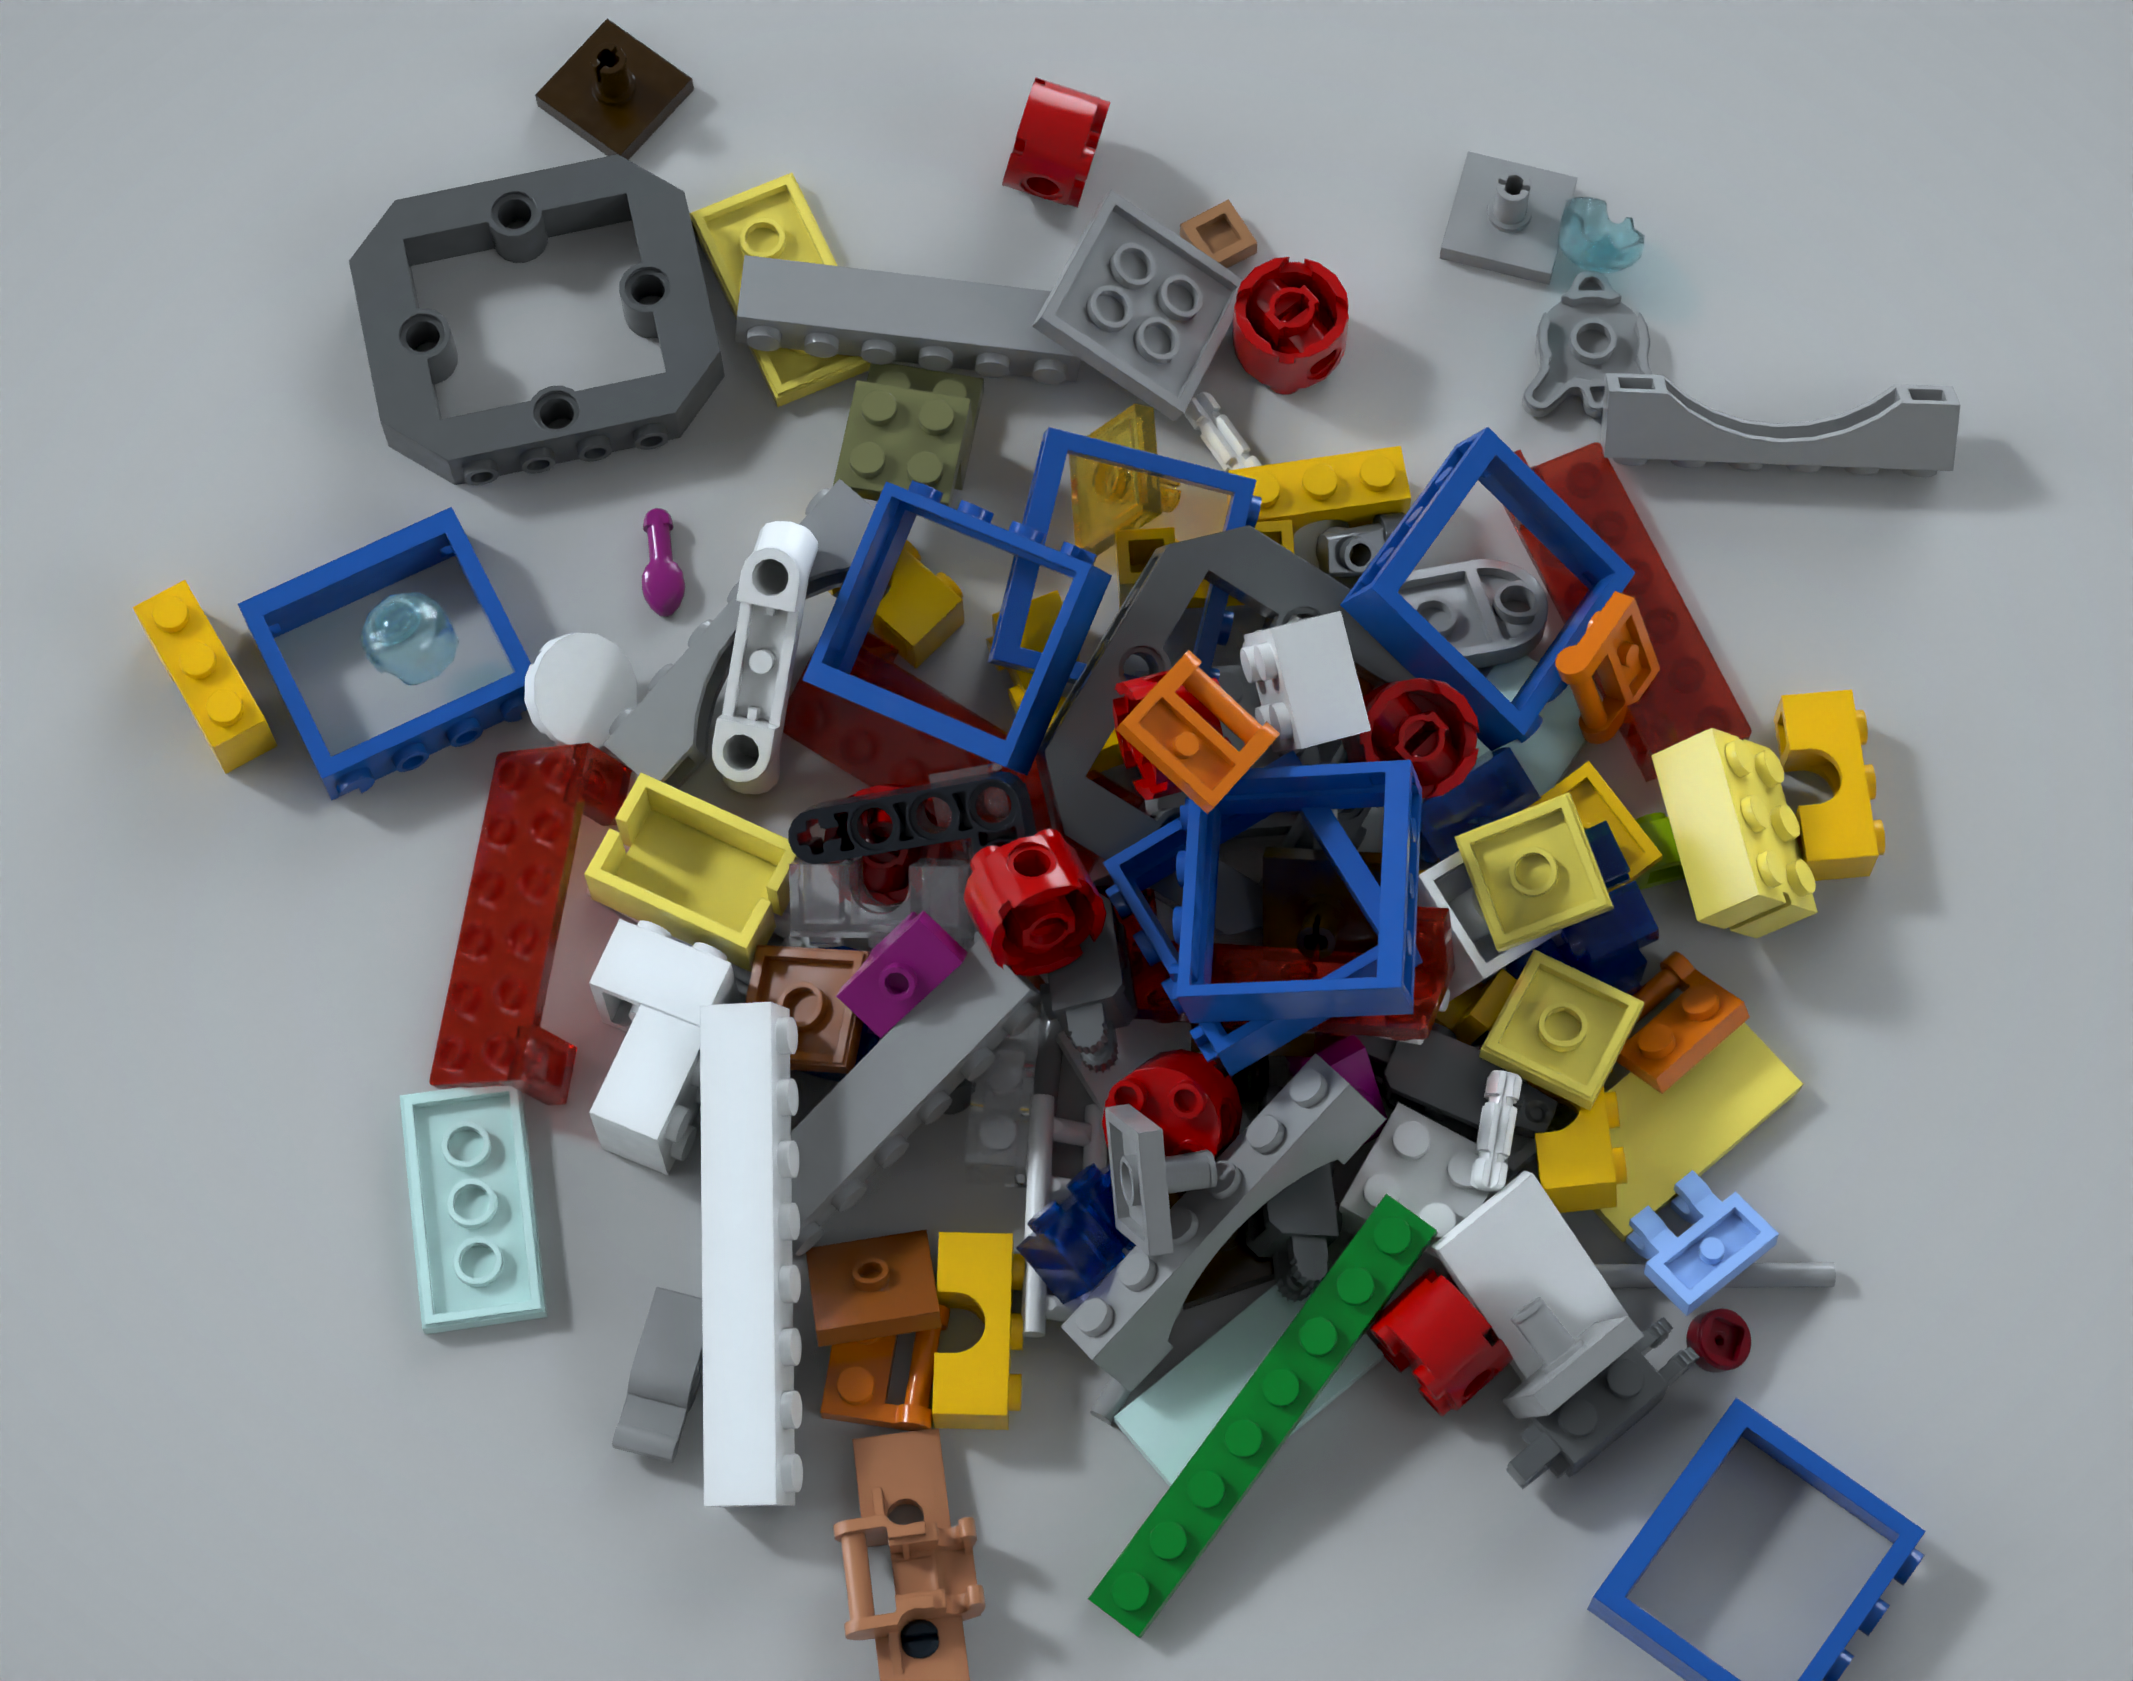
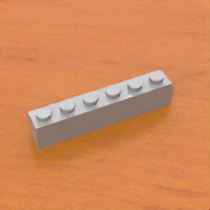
M744 255L737 311L736 343L748 344L756 350L774 351L779 348L804 350L809 355L820 358H829L837 354L860 356L865 361L873 364L883 365L899 361L916 363L931 371H945L950 368L975 370L980 375L990 378H1000L1008 374L1033 377L1040 383L1052 385L1060 384L1064 381L1076 382L1081 361L1080 358L1032 327L1051 291Z
M980 938L967 951L968 954L964 962L903 1017L791 1131V1140L796 1142L799 1151L798 1175L796 1178H791L792 1203H796L800 1214V1232L797 1240H792V1255L801 1256L810 1250L824 1233L820 1226L836 1210L841 1213L852 1207L867 1189L863 1182L879 1166L885 1169L894 1164L908 1149L909 1142L906 1140L908 1136L922 1122L925 1125H929L937 1120L951 1105L952 1098L949 1095L965 1078L968 1081H972L986 1071L995 1059V1054L992 1051L1008 1034L1011 1037L1019 1035L1037 1017L1038 1010L1035 1007L1042 1001L1040 991L1026 976L1015 975L1011 966L1003 965L1002 969L995 964L983 939Z

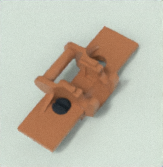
M939 1428L852 1439L861 1518L844 1520L833 1526L834 1539L841 1542L850 1616V1621L844 1624L845 1637L849 1640L875 1639L880 1681H970L963 1621L981 1616L986 1605L983 1586L977 1585L973 1555V1546L977 1541L975 1520L972 1517L961 1518L958 1520L959 1525L951 1527ZM910 1504L920 1509L924 1515V1521L898 1525L890 1521L888 1517L897 1506ZM889 1545L895 1586L896 1611L875 1615L867 1547Z

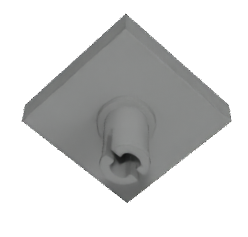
M1468 151L1439 258L1549 285L1578 177Z
M1130 1104L1105 1107L1116 1229L1149 1257L1174 1253L1168 1194L1216 1187L1217 1169L1214 1156L1209 1150L1165 1156L1162 1128Z
M1538 1297L1519 1310L1510 1320L1543 1360L1544 1364L1504 1397L1502 1401L1517 1420L1550 1415L1644 1337V1335L1629 1316L1596 1322L1574 1340L1543 1299Z

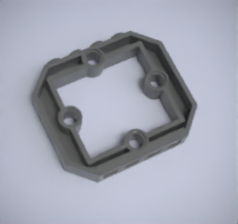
M619 154L395 200L349 260L379 418L388 446L454 485L464 483L469 485H485L495 481L499 476L521 471L531 474L542 473L553 468L555 464L580 459L593 462L602 460L612 452L635 447L642 450H650L661 447L668 440L681 438L725 377L720 346L685 192ZM632 220L641 263L631 266L623 274L619 282V294L623 313L629 329L636 335L645 338H658L666 372L574 391L565 386H549L540 390L532 397L531 401L442 419L435 384L445 381L454 373L458 364V353L446 318L437 311L419 309L411 266L495 249L507 261L526 263L536 259L544 252L549 237ZM516 221L528 222L525 226L518 229L507 228V226ZM647 296L661 297L658 302L651 305L638 303ZM423 343H437L433 349L426 352L415 351ZM557 419L571 420L570 424L561 429L547 427L552 421Z
M1250 525L1156 548L1045 733L1035 757L1052 829L1059 831L1070 846L1105 867L1104 861L1180 817V807L1162 808L1148 816L1088 779L1086 775L1115 728L1113 699L1123 697L1124 694L1119 695L1114 689L1116 683L1126 681L1123 670L1125 661L1132 654L1140 656L1147 663L1149 675L1171 669L1170 659L1162 648L1203 579L1264 616L1266 619L1262 630L1287 624L1292 616L1307 619L1341 611L1357 676L1375 686L1374 689L1384 683L1415 679L1407 669L1340 606L1351 589ZM1342 743L1331 762L1336 764L1349 763L1347 752ZM1372 807L1343 809L1337 813V820L1356 850H1358L1365 838L1367 829L1361 825ZM1299 814L1280 847L1313 849V833L1301 814ZM1219 860L1214 935L1228 936L1263 927V877L1258 884ZM1176 871L1143 890L1172 909L1176 906H1182L1183 888H1180Z

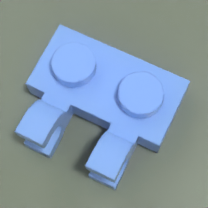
M1693 1170L1675 1184L1674 1191L1679 1196L1671 1201L1670 1207L1681 1218L1694 1225L1677 1238L1667 1228L1663 1220L1649 1206H1646L1630 1219L1629 1226L1634 1231L1626 1238V1243L1636 1253L1646 1259H1650L1646 1262L1644 1275L1686 1316L1773 1248L1777 1243L1779 1235L1736 1191L1722 1202Z

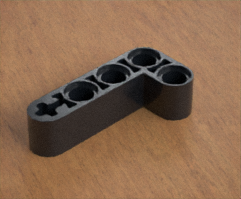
M992 772L818 803L800 813L792 821L788 830V842L792 852L799 859L810 864H822L971 838L975 855L987 846L1001 847L1019 838L1034 836L1037 831L1026 784L1018 776L1010 772ZM987 788H999L1009 796L1011 800L1009 816L998 817L987 810L984 803V794ZM929 798H939L949 805L952 812V820L948 827L936 826L927 818L925 805ZM870 808H879L890 816L893 830L889 837H880L869 829L867 814ZM847 821V831L836 834L825 843L822 837H812L810 833V828L817 823L820 828L828 829L839 827Z

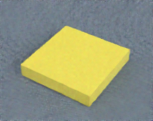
M1569 792L1454 837L1496 950L1499 953L1614 909L1576 806Z
M1534 949L1482 1045L1479 1057L1509 1072L1518 1074L1521 1078L1590 1111L1635 1026L1645 1002Z

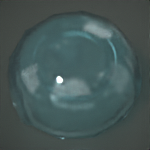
M1582 196L1566 200L1558 232V243L1563 255L1574 265L1589 272L1610 274L1632 267L1641 258L1645 235L1634 228L1632 217H1626L1623 222L1616 224L1609 219L1607 203L1604 200Z
M417 592L392 594L385 597L368 613L360 634L361 646L366 653L367 659L381 674L388 672L399 678L406 685H418L438 677L454 661L459 643L453 623L445 610L430 597Z

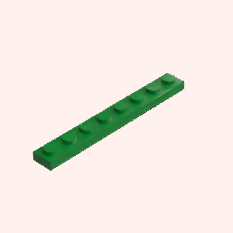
M1385 1194L1097 1585L1088 1600L1141 1639L1376 1319L1377 1315L1438 1234L1434 1227L1391 1196Z

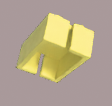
M1710 728L1651 755L1698 922L1722 929L1729 927L1732 932L1757 939L1818 913L1812 894L1816 889L1815 879L1811 869L1802 859L1797 837L1800 834L1799 823L1792 809L1787 806L1781 786L1784 780V771L1778 757L1770 748L1745 739L1741 740L1737 736Z
M640 772L615 817L619 832L609 828L584 873L591 899L638 921L645 920L655 923L670 932L673 937L692 946L695 942L711 945L722 951L727 956L728 962L751 972L757 945H767L776 928L774 913L782 916L806 872L805 861L799 859L792 852L787 838ZM624 845L630 847L627 854L625 852Z

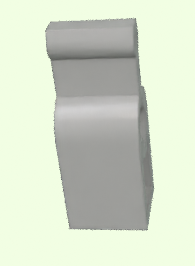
M656 1287L630 1372L627 1397L619 1423L615 1429L612 1441L613 1448L669 1463L674 1462L687 1414L694 1404L703 1376L702 1298Z

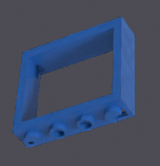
M1048 427L1043 433L1021 523L1046 534L1042 545H1045L1067 454L1230 495L1231 498L1223 531L1248 525L1255 528L1262 498L1253 495L1256 479ZM1015 555L1013 556L988 663L1033 674L1042 653L1022 648L1020 645L1040 565ZM1210 583L1193 654L1202 661L1198 667L1210 678H1216L1219 682L1220 669L1212 668L1216 646H1226L1234 612L1225 610L1229 594ZM1076 661L1067 683L1075 684L1087 664ZM1124 673L1126 681L1139 678Z
M1486 427L1453 448L1340 606L1415 678L1445 682L1465 696L1477 716L1480 732L1476 733L1477 738L1490 751H1493L1516 739L1523 743L1538 730L1543 722V718L1539 715L1546 703L1557 698L1569 685L1563 682L1555 666L1557 655L1563 649L1579 643L1586 633L1591 617L1597 611L1602 610L1614 591L1622 593L1636 572L1489 427ZM1477 481L1490 491L1589 589L1512 702L1398 593L1401 586Z
M912 480L907 490L886 481L805 672L803 681L1028 776L1112 575L1094 566L1097 558L1096 554L1081 549L1076 545L1064 541L1061 550L1057 551L1042 545L1046 534L1012 520L1009 530H1005L990 524L994 513L977 505L961 500L956 510L940 503L943 492ZM916 516L1073 579L1006 740L850 675Z
M452 507L238 603L247 627L331 801L358 788L362 794L373 786L375 780L394 771L407 772L416 769L428 760L429 755L448 746L461 747L468 745L482 735L483 730L503 721L516 722L521 720V713L527 710L524 701L525 676L531 662ZM455 556L514 673L331 757L274 638Z
M1294 750L1265 767L1302 766V763ZM1329 806L1301 808L1302 811H1299V813L1378 937L1381 887ZM1275 812L1221 815L1220 845ZM1180 817L1103 862L1115 885L1106 889L1105 892L1122 920L1132 914L1134 915L1142 930L1133 934L1132 937L1150 967L1161 961L1168 974L1170 965L1172 963H1179V953L1141 891L1176 871L1178 851L1186 850L1187 832H1184L1182 829ZM1378 945L1322 979L1377 977ZM1417 947L1415 967L1423 963ZM1169 977L1160 984L1180 1015L1184 1010L1179 1001L1172 1000L1173 981ZM1330 1017L1254 1020L1247 1022L1229 1034L1226 1033L1220 1022L1198 1023L1199 1025L1189 1032L1206 1061L1209 1063L1219 1057L1231 1077Z
M1411 760L1249 768L1208 814L1192 799L1185 797V805H1180V821L1183 831L1187 832L1186 850L1178 851L1176 858V874L1180 888H1183L1182 906L1174 908L1172 917L1174 939L1177 944H1180L1179 963H1172L1170 965L1169 975L1173 981L1172 1000L1179 1001L1190 1023L1413 1014L1422 787ZM1329 806L1330 809L1384 807L1377 977L1211 984L1221 815L1302 811L1301 808Z
M1736 1397L1594 1594L1587 1610L1685 1681H1741L1627 1599V1597L1741 1437H1744L1893 1543L1798 1679V1681H1838L1854 1658L1853 1654L1844 1649L1857 1630H1860L1867 1636L1870 1635L1890 1606L1880 1599L1892 1579L1904 1586L1925 1556L1915 1549V1546L1926 1531Z

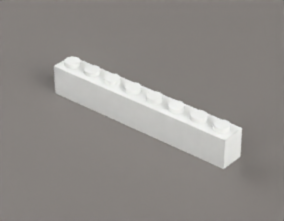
M773 1002L700 1005L704 1507L795 1506V1492L801 1490L803 1483L802 1460L798 1454H795L794 1429H798L802 1421L801 1396L798 1391H794V1366L800 1363L802 1344L799 1330L793 1328V1303H797L800 1298L801 1278L798 1267L792 1265V1240H797L799 1236L800 1214L796 1203H792L791 1178L797 1177L799 1171L798 1147L796 1142L791 1140V1116H795L798 1111L799 1094L795 1080L790 1079V1054H795L797 1050L798 1030L795 1019L790 1017V1009Z

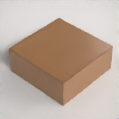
M1229 199L1180 224L1181 238L1226 268L1257 253V241Z

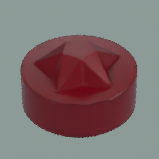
M1720 1308L1703 1312L1692 1320L1687 1330L1686 1343L1687 1347H1691L1700 1357L1695 1362L1700 1368L1708 1372L1719 1373L1736 1369L1746 1361L1751 1350V1334L1746 1322L1739 1314L1729 1309Z

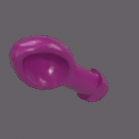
M654 508L646 513L643 522V530L647 533L649 564L645 567L642 574V592L645 601L659 616L668 617L673 615L680 607L684 597L685 582L682 570L673 561L670 534L674 527L672 518L666 510Z

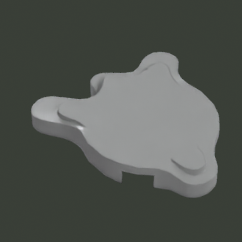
M1588 270L1579 273L1574 278L1571 288L1561 296V301L1551 308L1548 313L1545 312L1542 315L1537 329L1535 347L1539 372L1525 389L1522 399L1524 410L1535 417L1548 415L1571 395H1576L1582 399L1583 408L1587 415L1593 418L1601 417L1603 413L1606 373L1653 375L1648 362L1650 348L1649 331L1642 314L1639 312L1637 317L1629 307L1621 302L1622 296L1612 289L1608 278L1601 272Z

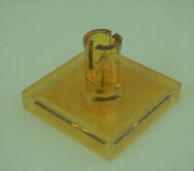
M1134 403L1087 435V437L1157 454L1154 408ZM1069 455L1075 545L1097 556L1116 544V531L1140 529L1160 516L1162 512H1172L1180 502L1181 491L1176 490L1177 487L1181 486L1179 482Z

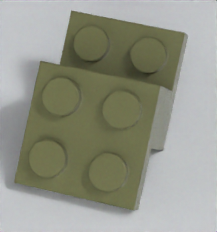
M871 363L867 382L856 380L833 486L840 479L863 499L878 501L886 481L908 490L913 480L943 492L940 503L951 507L954 489L963 490L984 392V378L931 371L893 363L883 365Z

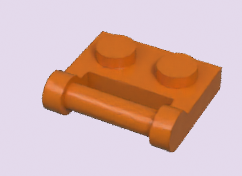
M1614 591L1602 610L1597 611L1591 617L1586 633L1579 643L1563 649L1555 659V666L1563 682L1570 685L1581 713L1578 720L1582 735L1586 741L1592 744L1605 743L1616 734L1660 670L1635 598ZM1596 670L1606 694L1603 701L1600 699L1592 678Z
M1188 650L1115 730L1208 814L1277 739L1280 733L1267 721L1261 725L1198 667L1202 661ZM1181 685L1245 743L1240 751L1232 746L1175 693Z
M1673 951L1660 963L1661 971L1632 995L1645 1002L1636 1023L1677 988L1683 993L1634 1036L1627 1039L1616 1062L1661 1094L1750 1018L1744 1001L1696 970L1690 961L1677 951Z
M939 1304L942 1328L915 1333L904 1404H887L898 1335L832 1345L820 1411L821 1418L906 1431L931 1429L933 1416L932 1409L928 1407L934 1376V1352H938L941 1331L948 1328L950 1309Z

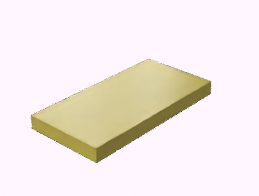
M793 173L689 213L693 230L736 321L744 255L837 266ZM749 346L777 407L869 371L871 364L860 356L837 354L829 358H820L809 355L804 350L779 348L774 351H760Z
M1745 1022L1663 1094L1630 1072L1608 1091H1616L1620 1118V1128L1609 1129L1612 1148L1624 1147L1628 1183L1617 1185V1207L1594 1209L1593 1211L1624 1242L1627 1236L1634 1231L1629 1226L1632 1217L1646 1206H1649L1657 1214L1678 1196L1674 1191V1186L1679 1180L1692 1170L1700 1177L1801 1090L1803 1083Z

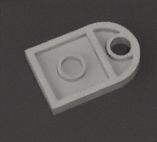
M1477 559L1414 570L1398 591L1476 669L1509 663L1526 656L1540 643L1545 632L1548 600L1542 586L1527 571L1508 562L1494 559ZM1517 600L1524 602L1531 609L1526 612L1517 613L1506 609L1502 604L1507 601Z

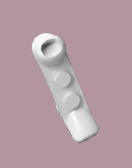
M775 521L765 524L760 530L753 553L744 562L740 575L736 601L741 603L722 715L717 717L712 744V759L717 770L722 775L723 783L730 789L743 794L768 792L777 784L780 776L779 753L808 580L818 551V541L812 532L805 526L791 521Z

